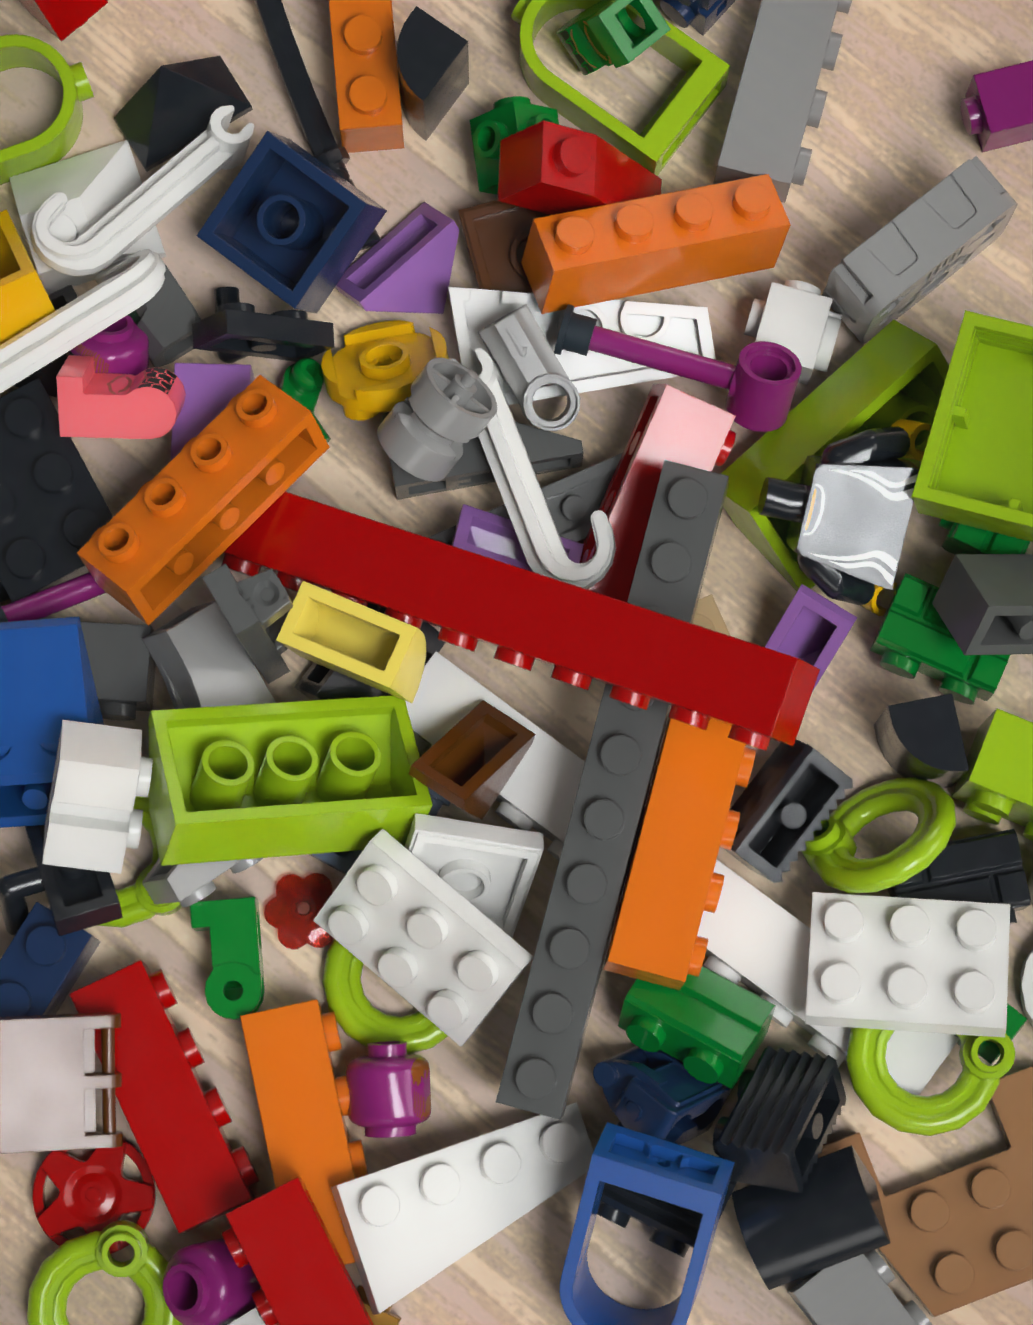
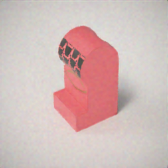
M69 355L56 376L60 437L160 438L169 433L184 406L186 396L184 385L177 375L167 369L149 368L138 375L95 373L94 356Z

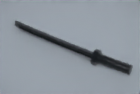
M255 0L288 96L313 156L355 186L352 179L349 178L350 175L345 166L350 160V156L345 147H338L313 89L282 1ZM374 229L361 250L372 247L381 240L376 229Z

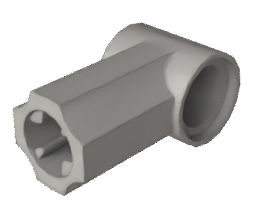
M527 304L508 313L478 332L520 404L523 415L530 423L544 431H558L568 427L576 419L580 411L578 390L568 378ZM548 383L560 385L567 396V405L563 413L553 419L539 417L532 405L536 390Z

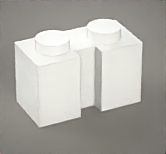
M62 720L45 821L42 864L121 874L126 848L138 849L143 810L133 809L135 797H148L153 760L152 758L141 757L142 730Z

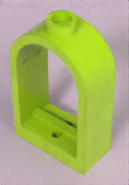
M519 0L511 14V19L521 25L520 67L531 91L550 108L557 109V113L582 131L599 136L657 176L726 87L730 65L665 20L671 30L650 47L681 68L686 74L642 132L637 134L550 72L542 64L534 49L533 43L538 32L551 18L565 11L587 9L602 0ZM628 4L626 11L631 20L640 28L645 29V23L640 13Z
M26 35L0 36V72L20 67L43 71L53 77L63 87V102L57 118L46 131L35 138L0 150V185L10 182L9 177L61 160L74 146L80 134L83 122L82 101L94 97L82 62L69 66L62 55L52 46L40 39Z

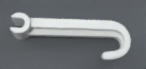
M226 105L219 107L211 115L207 129L72 242L59 241L50 232V226L64 211L68 200L63 192L54 193L43 202L34 215L30 234L34 251L46 265L57 272L76 277L93 275L108 267L221 169L227 170L239 166L245 158L253 135L254 124L248 123L239 133L230 134L227 130L234 112V106Z
M144 249L125 257L96 275L97 286L1 344L0 393L152 299L161 289L165 280L164 273L166 267L160 255L150 249Z
M477 348L475 352L482 365V372L479 378L489 387L497 402V413L478 437L527 563L535 573L588 589L602 580L613 564L616 544L610 521L603 511H594L591 515V523L597 547L595 555L585 563H575L568 558L502 390V373L489 354L483 349Z

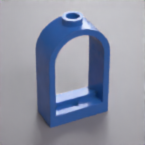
M607 1122L591 1157L560 1279V1299L564 1312L571 1324L686 1325L703 1280L735 1162ZM605 1183L703 1214L682 1293L671 1303L654 1309L628 1307L608 1297L592 1278L588 1267L587 1253Z

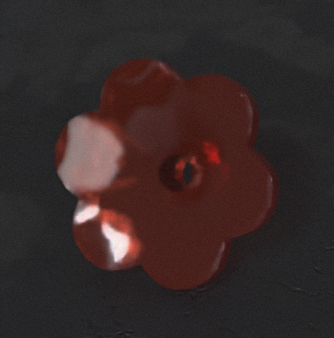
M312 873L304 879L295 874L283 876L276 885V897L272 898L265 906L264 915L266 921L272 927L278 929L279 941L288 949L296 950L306 944L315 948H323L333 941V937L313 921L332 895V883L324 874ZM307 904L310 906L308 913L300 914L298 912L299 906Z

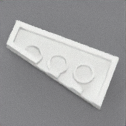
M447 286L460 364L476 372L478 377L482 372V365L475 350L477 348L483 349L494 361L478 332L527 304L552 350H555L565 310L541 314L533 293ZM610 300L574 308V313L597 319L596 326L716 360L708 307ZM564 349L561 355L555 354L568 378L577 388L578 393L678 376L590 350L587 356ZM502 375V390L508 405L518 404L516 397ZM548 383L536 390L533 401L565 396L566 393L560 385Z
M577 1102L566 1106L564 1116L560 1120L538 1115L331 1187L373 1315L380 1314L588 1172L593 1148Z

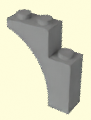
M216 601L192 607L142 638L166 683L174 709L276 703L252 659L235 635ZM158 858L156 864L142 883L154 904L180 902L182 907H188L214 892L216 886L212 880L228 869H231L233 874L239 873L255 865L263 858L161 866L160 858Z

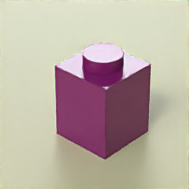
M1033 60L973 75L965 95L966 98L960 101V109L968 135L977 134L982 153L1033 140Z

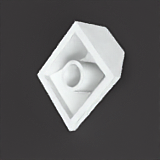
M128 140L9 177L38 275L48 295L68 285L74 287L95 280L96 275L125 257L144 249H150L158 253L161 258L166 257L156 226L108 267L93 275L76 277L59 273L46 265L33 248L30 234L34 215L43 202L54 193L63 192L68 200L64 211L50 226V232L59 241L72 242L142 184Z

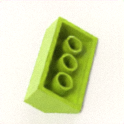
M894 319L788 413L783 426L765 433L721 473L729 476L728 490L723 505L724 509L735 526L796 591H798L802 584L810 589L816 584L799 569L798 553L794 552L787 544V535L791 521L763 516L758 513L760 493L766 477L800 484L807 456H822L824 449L832 442L868 429L891 427L893 423L900 419L927 423L932 427L949 364L936 343ZM923 430L918 433L915 440L916 449L925 451L930 431ZM904 457L898 458V459L909 460V461H911L913 464H915V465H916L917 467H919V468H920V465H921V462H922V461H918V460H914V459H909V458H904Z
M393 695L151 710L149 715V758L153 760L149 788V811L161 866L364 850L369 841L382 829L405 846L415 813L428 815L433 806L428 787L409 775L411 765L420 758L406 702Z

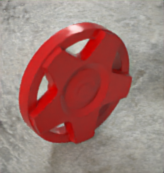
M123 1139V1146L96 1148L87 1160H80L68 1154L67 1152L70 1150L51 1151L43 1160L33 1185V1206L41 1228L58 1246L70 1240L62 1234L78 1227L82 1228L86 1234L102 1231L110 1223L119 1221L123 1215L141 1212L136 1224L142 1227L143 1230L146 1229L156 1204V1183L143 1154L131 1143ZM125 1155H128L136 1164L143 1182L127 1178L124 1175ZM49 1177L58 1188L59 1194L46 1208L45 1186ZM126 1241L114 1242L109 1247L110 1254L122 1250L130 1244Z

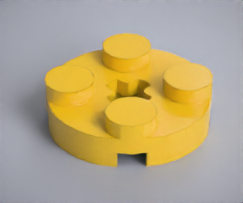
M402 320L377 322L352 330L343 336L344 348L337 351L334 356H332L331 349L327 350L323 355L321 367L329 397L342 405L345 417L351 420H367L376 416L379 412L391 411L398 402L404 401L407 397L411 396L413 381L431 359H449L446 341L442 334L429 327L431 337L426 334L415 333L414 323Z

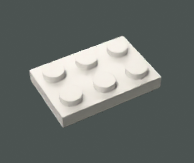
M384 829L369 841L313 920L460 1047L474 1034L533 959V956Z
M812 892L805 1025L1005 1038L1007 1028L1010 904Z

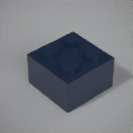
M267 131L196 236L294 309L317 313L387 210L292 140Z

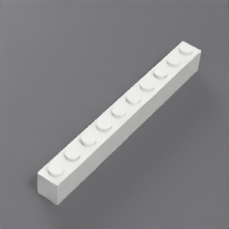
M435 652L424 666L421 682L413 703L405 701L420 757L482 700L535 733L532 745L496 798L501 804L495 812L515 829L529 831L533 827L538 832L543 833L545 837L552 841L547 851L559 861L585 761L445 657ZM716 860L713 872L724 875V882L715 913L703 911L697 936L708 938L705 954L708 959L703 966L735 984H738L740 981L761 998L776 1005L772 1016L773 1021L787 1028L791 1021H794L813 1035L807 1043L808 1046L823 1058L828 1055L833 1057L839 1067L844 1059L846 1060L851 1027L805 1025L810 928L719 860ZM895 1030L887 1043L885 1057L889 1074L898 1086L911 1094L919 1095L956 1045L959 1038L954 1034Z

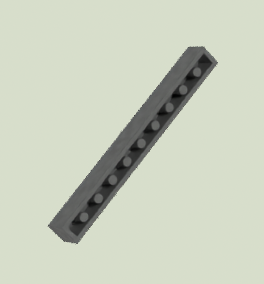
M664 460L627 603L693 623L728 490L729 476ZM607 683L605 684L496 1103L559 1120L564 1116L671 707L669 704L651 699L647 710H643L609 698L613 685Z

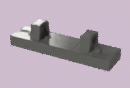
M224 564L202 577L235 635L267 683L269 684L290 672L281 656L288 648L276 641L289 610L293 608V604L274 571L269 569L237 582L227 565Z

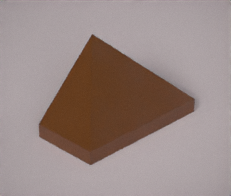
M482 700L411 765L409 775L463 811L483 820L532 745L536 734Z

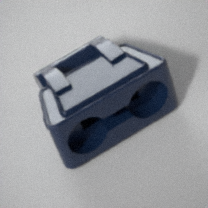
M637 1046L597 1063L593 1070L595 1081L602 1086L611 1110L625 1128L678 1145L709 1131L732 1089L718 1081L708 1084L695 1079L687 1072L683 1062L661 1050L648 1052Z

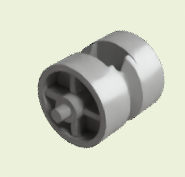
M434 358L427 363L413 381L411 396L407 397L404 401L398 402L379 425L377 436L386 454L406 472L426 481H441L462 457L463 443H468L470 439L479 436L497 413V402L489 387L478 377L476 372L453 360Z

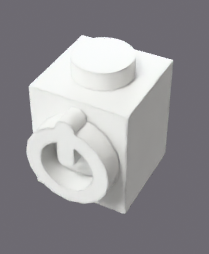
M787 280L782 285L772 282L767 301L754 298L744 335L755 337V342H773L791 350L798 357L802 366L798 383L808 385L813 369L827 372L840 328L842 314L830 311L833 299L821 296V290L810 283Z

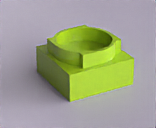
M965 310L911 496L918 513L1033 542V326Z

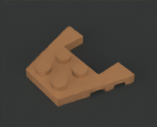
M1033 1066L1000 1078V1084L989 1101L1007 1145V1149L886 1196L883 1194L860 1132L824 1145L822 1153L818 1154V1158L848 1146H853L876 1182L891 1242L879 1247L878 1251L932 1317L947 1313L1033 1279Z

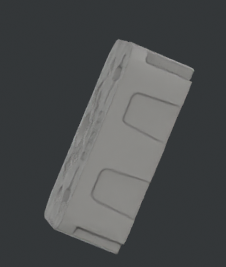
M975 156L972 160L969 159L935 187L844 257L841 263L832 269L822 296L833 299L831 304L833 311L842 314L841 320L861 344H864L871 340L893 319H898L991 245L1004 232L1018 204L979 158Z

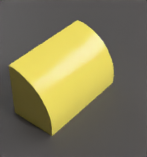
M302 581L292 603L293 608L289 610L276 641L302 658L413 703L421 682L426 660V639L423 632L415 626Z

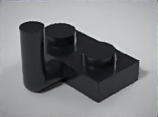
M220 287L215 289V314L192 324L193 349L215 351L218 357L225 363H234L248 356L297 362L299 359L311 358L334 348L333 323L308 320V313L301 310H282L272 314L255 313L254 305L240 303L239 289L236 287Z
M45 825L25 826L36 867L0 878V907L6 930L9 934L15 936L29 914L25 897L44 891L59 936L123 918L110 872L42 864Z

